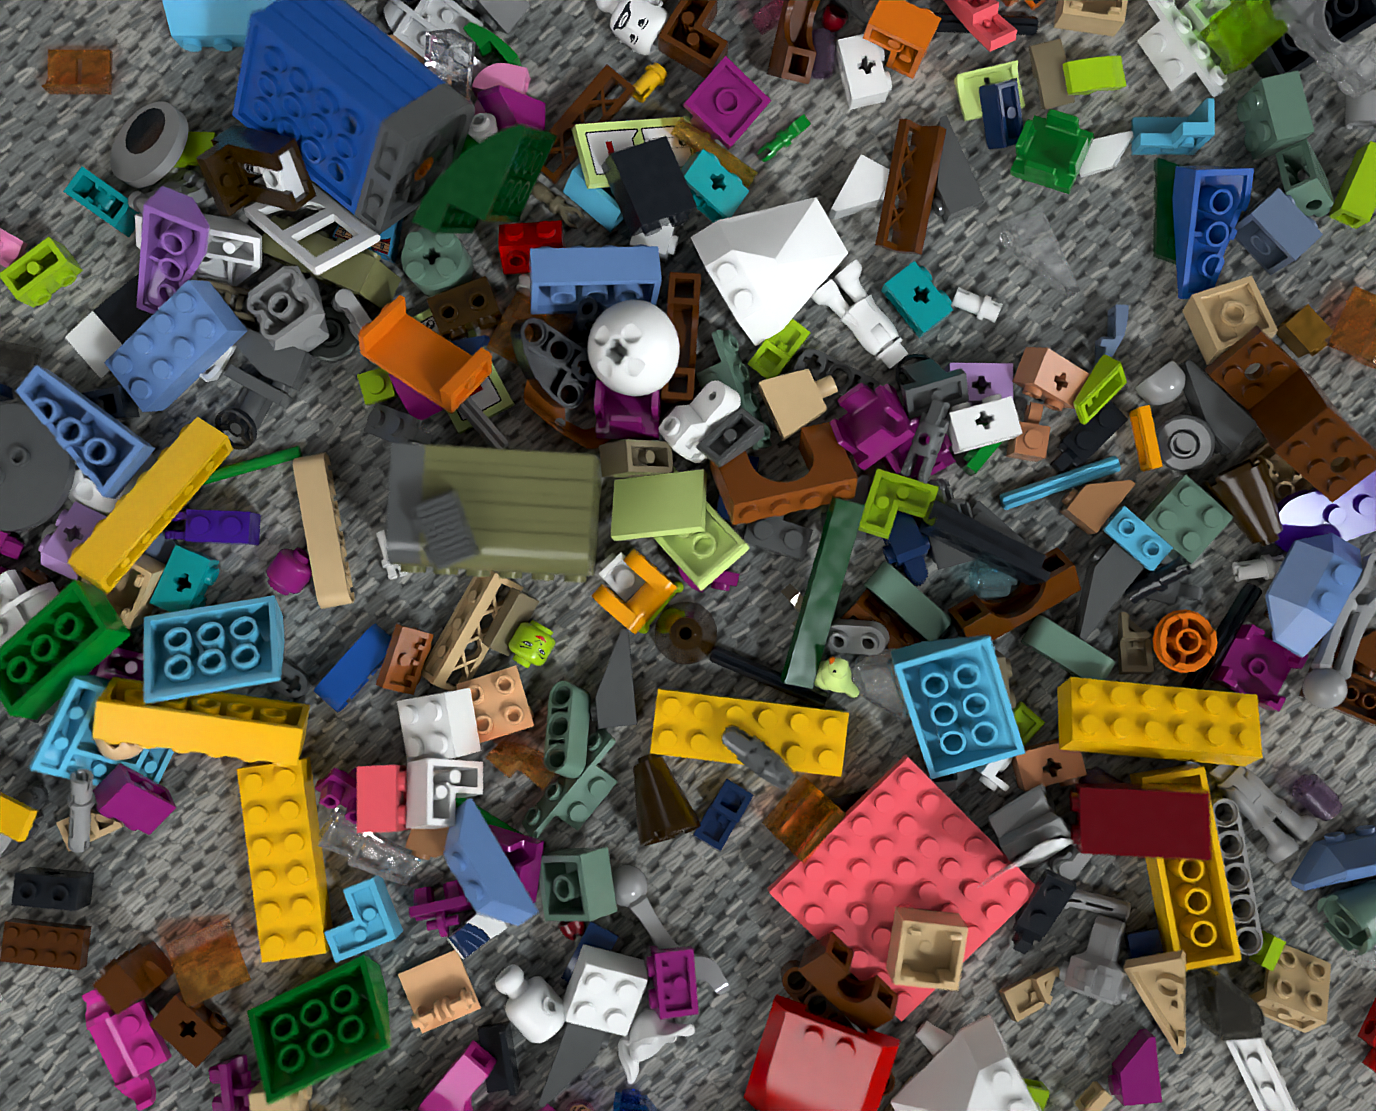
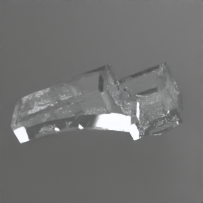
M338 808L332 809L319 833L318 846L348 857V865L403 886H407L421 862V858L413 856L412 851L392 842L377 832L357 833V824L346 820L345 811Z

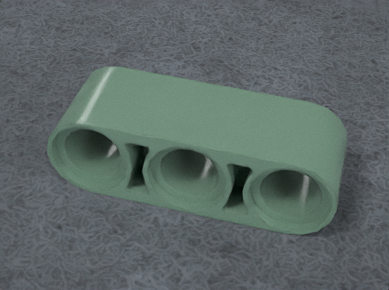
M885 561L863 584L866 589L868 588L870 591H873L876 594L875 596L894 613H898L899 617L913 630L920 633L926 641L937 640L953 622L945 612Z
M1041 615L1035 617L1021 640L1022 644L1027 647L1032 646L1033 651L1054 664L1056 662L1059 663L1060 668L1076 678L1106 680L1116 664L1110 657Z
M567 681L557 682L550 690L543 759L547 770L573 779L582 774L586 764L591 698L588 691Z

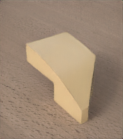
M1053 966L999 990L1011 1020L1018 1022L1043 1008L1044 1003L1051 1005L1053 996H1050L1055 977L1058 978L1060 974L1058 967Z

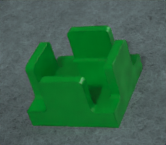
M1049 109L1047 119L1034 115L1033 120L1027 119L1016 143V158L1011 167L1010 175L1070 194L1093 142L1094 133L1080 129L1077 116Z

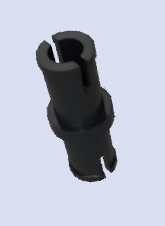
M1180 555L1175 560L1158 569L1148 570L1147 575L1131 583L1125 592L1128 595L1137 589L1140 590L1129 597L1136 604L1156 591L1163 592L1167 590L1169 584L1186 575H1190L1192 569L1190 565H1187L1180 570H1176L1177 567L1187 562Z

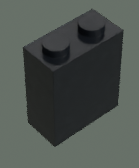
M667 136L613 152L601 165L631 236L641 233L645 237L653 235L662 230L661 226L669 223L672 227L679 226L689 220L688 215L697 207Z

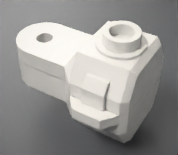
M712 381L701 390L689 405L676 406L658 427L659 433L669 446L682 457L694 463H704L708 457L701 453L696 446L739 409L740 395L724 383Z

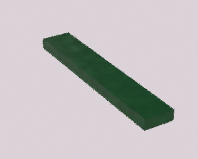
M832 496L780 680L785 684L813 689L865 505Z

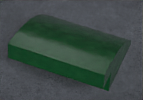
M517 124L487 137L462 154L435 181L422 200L412 222L435 234H473L479 219L490 222H519L541 174V169L545 165L558 135L528 125Z

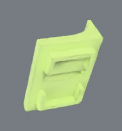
M1018 60L957 74L954 83L964 122L983 117L979 87L985 85V79H988L989 84L1017 78L1021 108L1025 107L1018 77Z

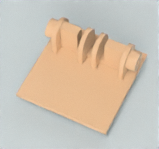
M517 665L456 684L457 690L470 688L480 743L534 726L532 719L534 718L531 706L528 705Z
M455 950L398 974L414 1013L411 1016L412 1025L415 1029L419 1027L422 1034L481 1009L461 957Z

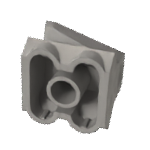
M298 266L282 267L248 292L247 308L255 315L260 324L261 334L269 340L274 351L294 346L303 351L310 352L328 339L329 333L318 284L314 278L305 279Z
M1043 784L1034 787L988 816L998 836L1000 846L1011 862L1046 841L1060 838L1071 839V828L1056 815L1052 793Z

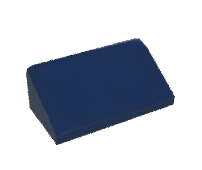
M1017 78L980 86L979 95L988 149L1006 148L1015 145L1023 130Z

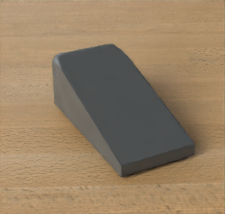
M740 407L701 441L696 448L717 466L722 467L764 437V424Z

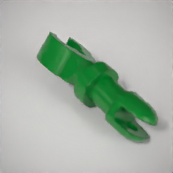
M803 114L784 131L780 129L775 133L776 137L769 143L766 142L758 149L757 156L764 150H767L769 154L761 161H769L781 148H788L792 144L791 140L811 125L810 121Z

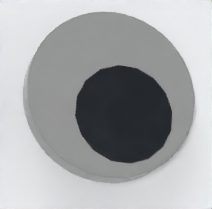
M163 101L150 103L135 112L122 126L113 143L110 165L114 175L133 188L147 187L162 179L177 163L185 148L188 138V122L184 114L170 103Z

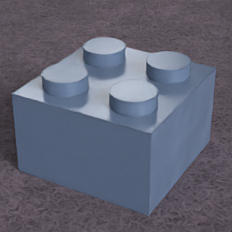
M1279 188L1251 208L1237 222L1235 227L1238 230L1235 239L1270 275L1298 259L1323 235L1318 229L1316 222L1311 217L1304 215L1296 206L1294 199L1290 195H1286Z

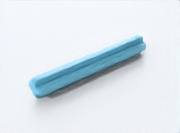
M1111 456L1003 493L999 496L1003 509L1008 510L1117 473L1121 470L1118 458Z

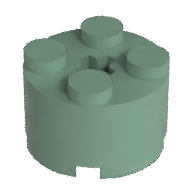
M423 228L417 232L409 233L405 238V245L401 255L403 270L415 286L428 297L453 289L466 282L468 283L472 279L474 270L473 260L455 234H435Z

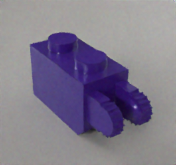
M186 509V512H179L172 520H186L185 532L179 530L166 531L164 538L204 544L259 546L261 514L245 511Z

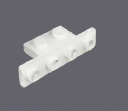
M1147 0L1160 21L1140 37L1137 42L1171 91L1177 89L1196 73L1213 97L1230 89L1225 71L1213 62L1209 56V48L1203 41L1198 40L1192 31L1190 20L1182 15L1174 5L1175 0Z

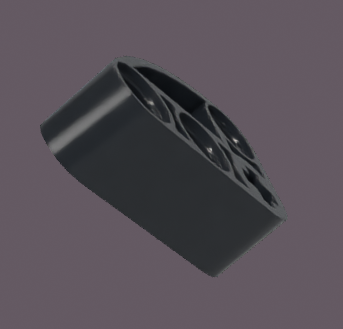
M538 318L516 321L510 330L513 350L517 362L532 388L554 407L570 409L579 406L596 378V374L589 361L588 351ZM527 325H530L534 331L531 341H528L524 335ZM554 342L559 347V354L556 358L550 352L551 345ZM578 362H582L580 364L583 367L582 373H579L581 368L577 367ZM564 386L569 391V397L566 402L561 399L560 395Z

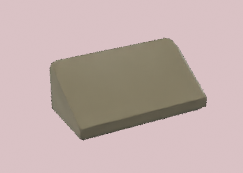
M512 587L482 643L494 651L509 656L511 653L509 649L510 640L519 625L529 621L539 601Z

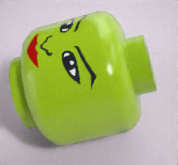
M533 619L530 623H521L509 642V649L515 653L512 659L526 668H529L531 663L536 666L543 665L555 646V639L552 637L554 632Z

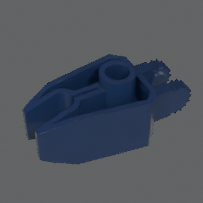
M898 511L889 539L883 538L885 546L882 547V551L887 563H893L895 569L902 567L906 578L914 586H921L926 581V578H928L927 575L929 573L927 572L928 569H926L927 566L924 559L931 546L927 535L919 531L913 515Z

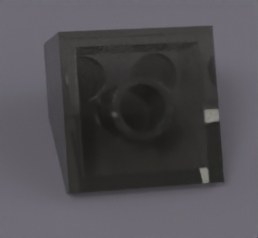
M1210 966L1194 969L1200 1024L1223 1042L1262 1038L1261 1026H1264L1265 1019L1259 1004Z

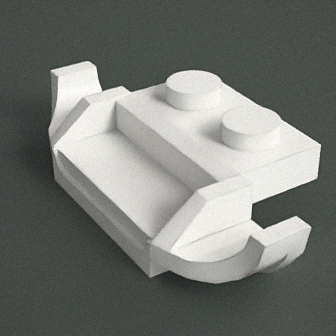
M388 0L384 6V15L387 24L394 33L393 35L441 72L457 78L475 79L481 70L488 67L467 51L473 41L463 30V27L470 22L483 27L482 22L453 0H421L415 10L401 0Z
M15 569L5 571L0 575V647L59 594L53 582L27 591Z

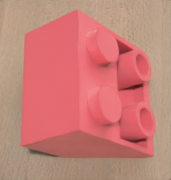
M357 766V833L411 830L406 828L407 766Z

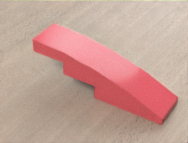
M944 0L966 29L989 52L1016 40L1017 29L998 14L999 2L997 0Z

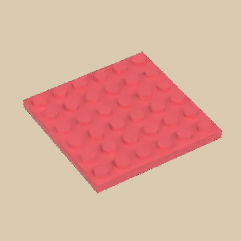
M905 754L767 889L817 940L832 931L854 952L850 972L859 981L868 980L875 975L879 976L899 996L895 1016L902 1022L935 989L893 984L887 972L886 965L895 906L958 913L968 927L964 962L1028 901L1035 884L1019 867L1005 870L982 885L990 876L1012 862Z

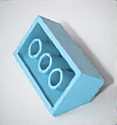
M162 0L171 36L181 48L191 52L201 51L202 47H214L219 51H231L233 47H244L250 14L264 9L269 4L277 1Z

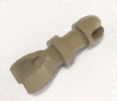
M536 183L532 195L540 202L547 204L550 212L553 214L558 213L562 216L563 221L568 226L578 229L577 225L570 222L571 217L568 213L572 215L578 213L582 219L585 218L584 214L577 208L568 206L562 196H555L544 184Z

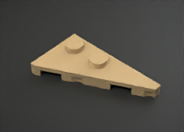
M1184 950L1126 960L1123 967L1125 973L1175 1053L1183 1054V1050L1186 1047V953Z

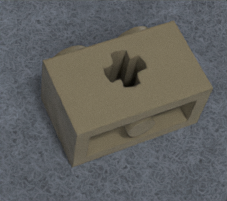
M626 439L599 445L602 477L634 478L674 473L672 448L666 441Z

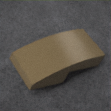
M1061 39L1028 46L1033 78H1037L1041 109L1046 110L1074 103V95H1068L1062 65L1067 62Z

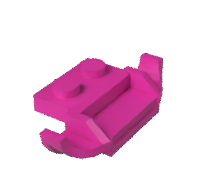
M95 989L82 995L84 1002L87 1003L85 1014L86 1028L90 1031L115 1082V1087L125 1096L135 1101L138 1111L153 1105L156 1100V1087L149 1070L167 1061L172 1055L163 1037L149 1025L153 1017L145 1000L143 999L133 1004L117 1016Z

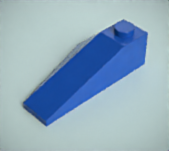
M1176 166L1172 202L1178 298L1190 299L1192 294L1215 287L1225 263L1223 256L1230 240L1234 241L1238 231L1235 229L1242 211L1246 212L1250 202L1254 168Z

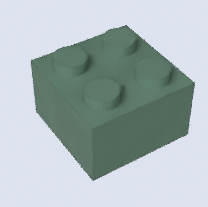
M1299 70L1261 79L1238 101L1237 117L1240 122L1244 123L1246 131L1244 144L1247 151L1251 152L1253 160L1273 156L1275 153L1306 139L1315 132Z
M1182 475L1173 478L1138 518L1173 547L1168 553L1172 560L1182 555L1187 560L1183 565H1190L1234 517L1190 477Z
M608 847L565 848L542 854L539 883L545 921H592L617 912Z

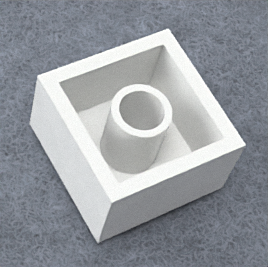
M470 688L397 701L407 763L426 758L450 759L481 751Z
M583 944L563 998L564 1020L627 1036L648 981L644 960Z

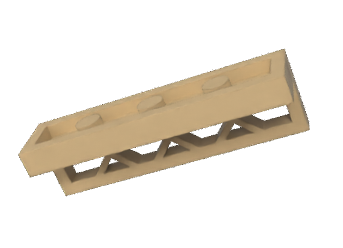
M491 571L490 576L486 577L473 576L424 663L421 676L431 684L446 691L457 690L456 686L447 683L452 671L461 668L462 676L457 684L471 680L489 650L482 643V640L490 626L481 630V619L484 615L492 613L494 621L505 599L499 602L496 601L495 594L501 584L511 589L513 587L519 591H522V586L507 578H499V574L495 571ZM476 640L477 650L473 655L465 657L464 650L467 644Z

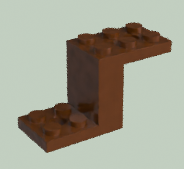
M1257 325L1205 369L1215 382L1249 411L1272 449L1332 503L1376 470V448L1342 417L1316 380ZM1254 363L1260 364L1257 371L1245 374L1248 366ZM1345 457L1341 464L1331 466V463L1336 458Z

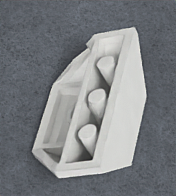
M142 213L135 215L136 246L141 249ZM203 214L210 226L207 253L191 280H197V277L237 286L262 267V236L241 220Z

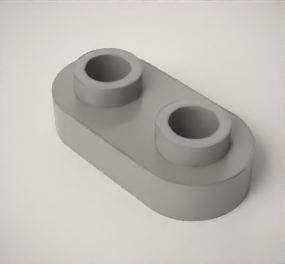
M838 619L831 624L826 642L831 649L839 653L877 655L888 644L889 633L885 626L876 621ZM866 638L871 639L874 643H869Z

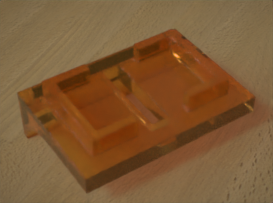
M48 50V74L46 83L42 84V88L49 94H112V51ZM78 60H82L81 85H78Z

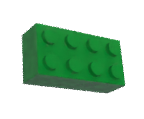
M74 580L0 647V701L9 716L37 720L65 694L73 676L87 675L131 635L102 590L94 585Z

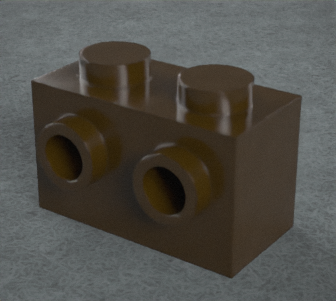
M486 276L426 299L440 335L451 341L465 338L468 336V331L478 327L480 330L491 328L498 323L497 320L503 318Z

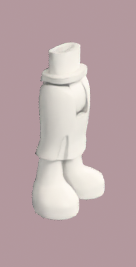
M856 259L833 279L820 287L811 298L818 305H827L840 317V322L849 327L864 349L874 355L877 361L881 358L890 369L908 355V352L901 345L900 342L903 340L901 337L898 338L899 335L894 324L878 308L872 295H868L859 282L862 266ZM838 286L846 292L855 304L851 307L840 294Z

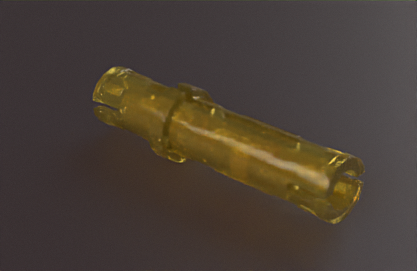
M683 117L678 120L670 133L692 148L693 154L702 149L713 153L728 172L737 175L742 180V184L746 188L751 185L755 179L754 177L758 174L756 170H753L710 138L711 134L707 131L705 133L701 132Z

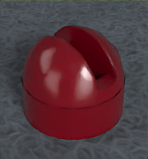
M828 4L822 13V27L830 33L837 32L844 27L848 20V15L840 7Z
M560 921L558 928L567 939L576 940V933L581 937L584 935L586 924L585 921Z

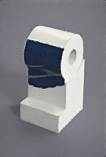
M475 913L465 921V924L454 931L447 940L459 956L464 959L494 936L507 929L510 924Z

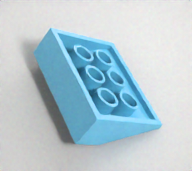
M275 595L144 617V702L147 704L281 680L285 644L283 614Z
M990 635L925 641L891 651L894 668L930 779L1025 754Z

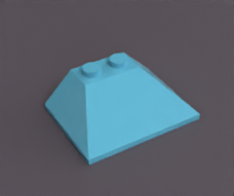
M94 675L73 676L29 768L30 770L70 779L72 772L76 773L77 769H88L94 776L93 785L98 786L121 763L159 784L174 751L163 747L145 748L140 754L130 759L111 760L105 758L99 752L95 739L92 737L96 702L111 680Z

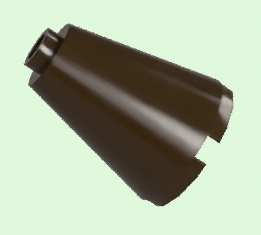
M1261 454L1257 456L1259 462L1252 464L1251 460L1248 459L1218 473L1219 477L1215 478L1216 482L1211 484L1210 480L1207 479L1202 484L1214 500L1234 517L1232 521L1252 544L1259 542L1261 547L1279 540L1278 533L1283 531L1267 461L1264 455Z
M679 602L669 606L661 613L655 625L657 647L667 659L678 664H694L703 660L713 650L717 640V627L712 615L701 605L692 602ZM683 627H688L692 630V636L688 640H683L679 635V631Z
M648 754L638 758L639 764L633 767L640 846H648L676 838L675 836L683 833V830L687 834L701 827L700 820L664 758H657L656 754Z

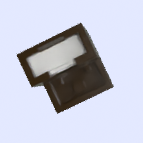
M233 125L211 140L213 147L196 157L219 213L223 216L230 217L250 201L295 212L317 196L296 139L293 137Z

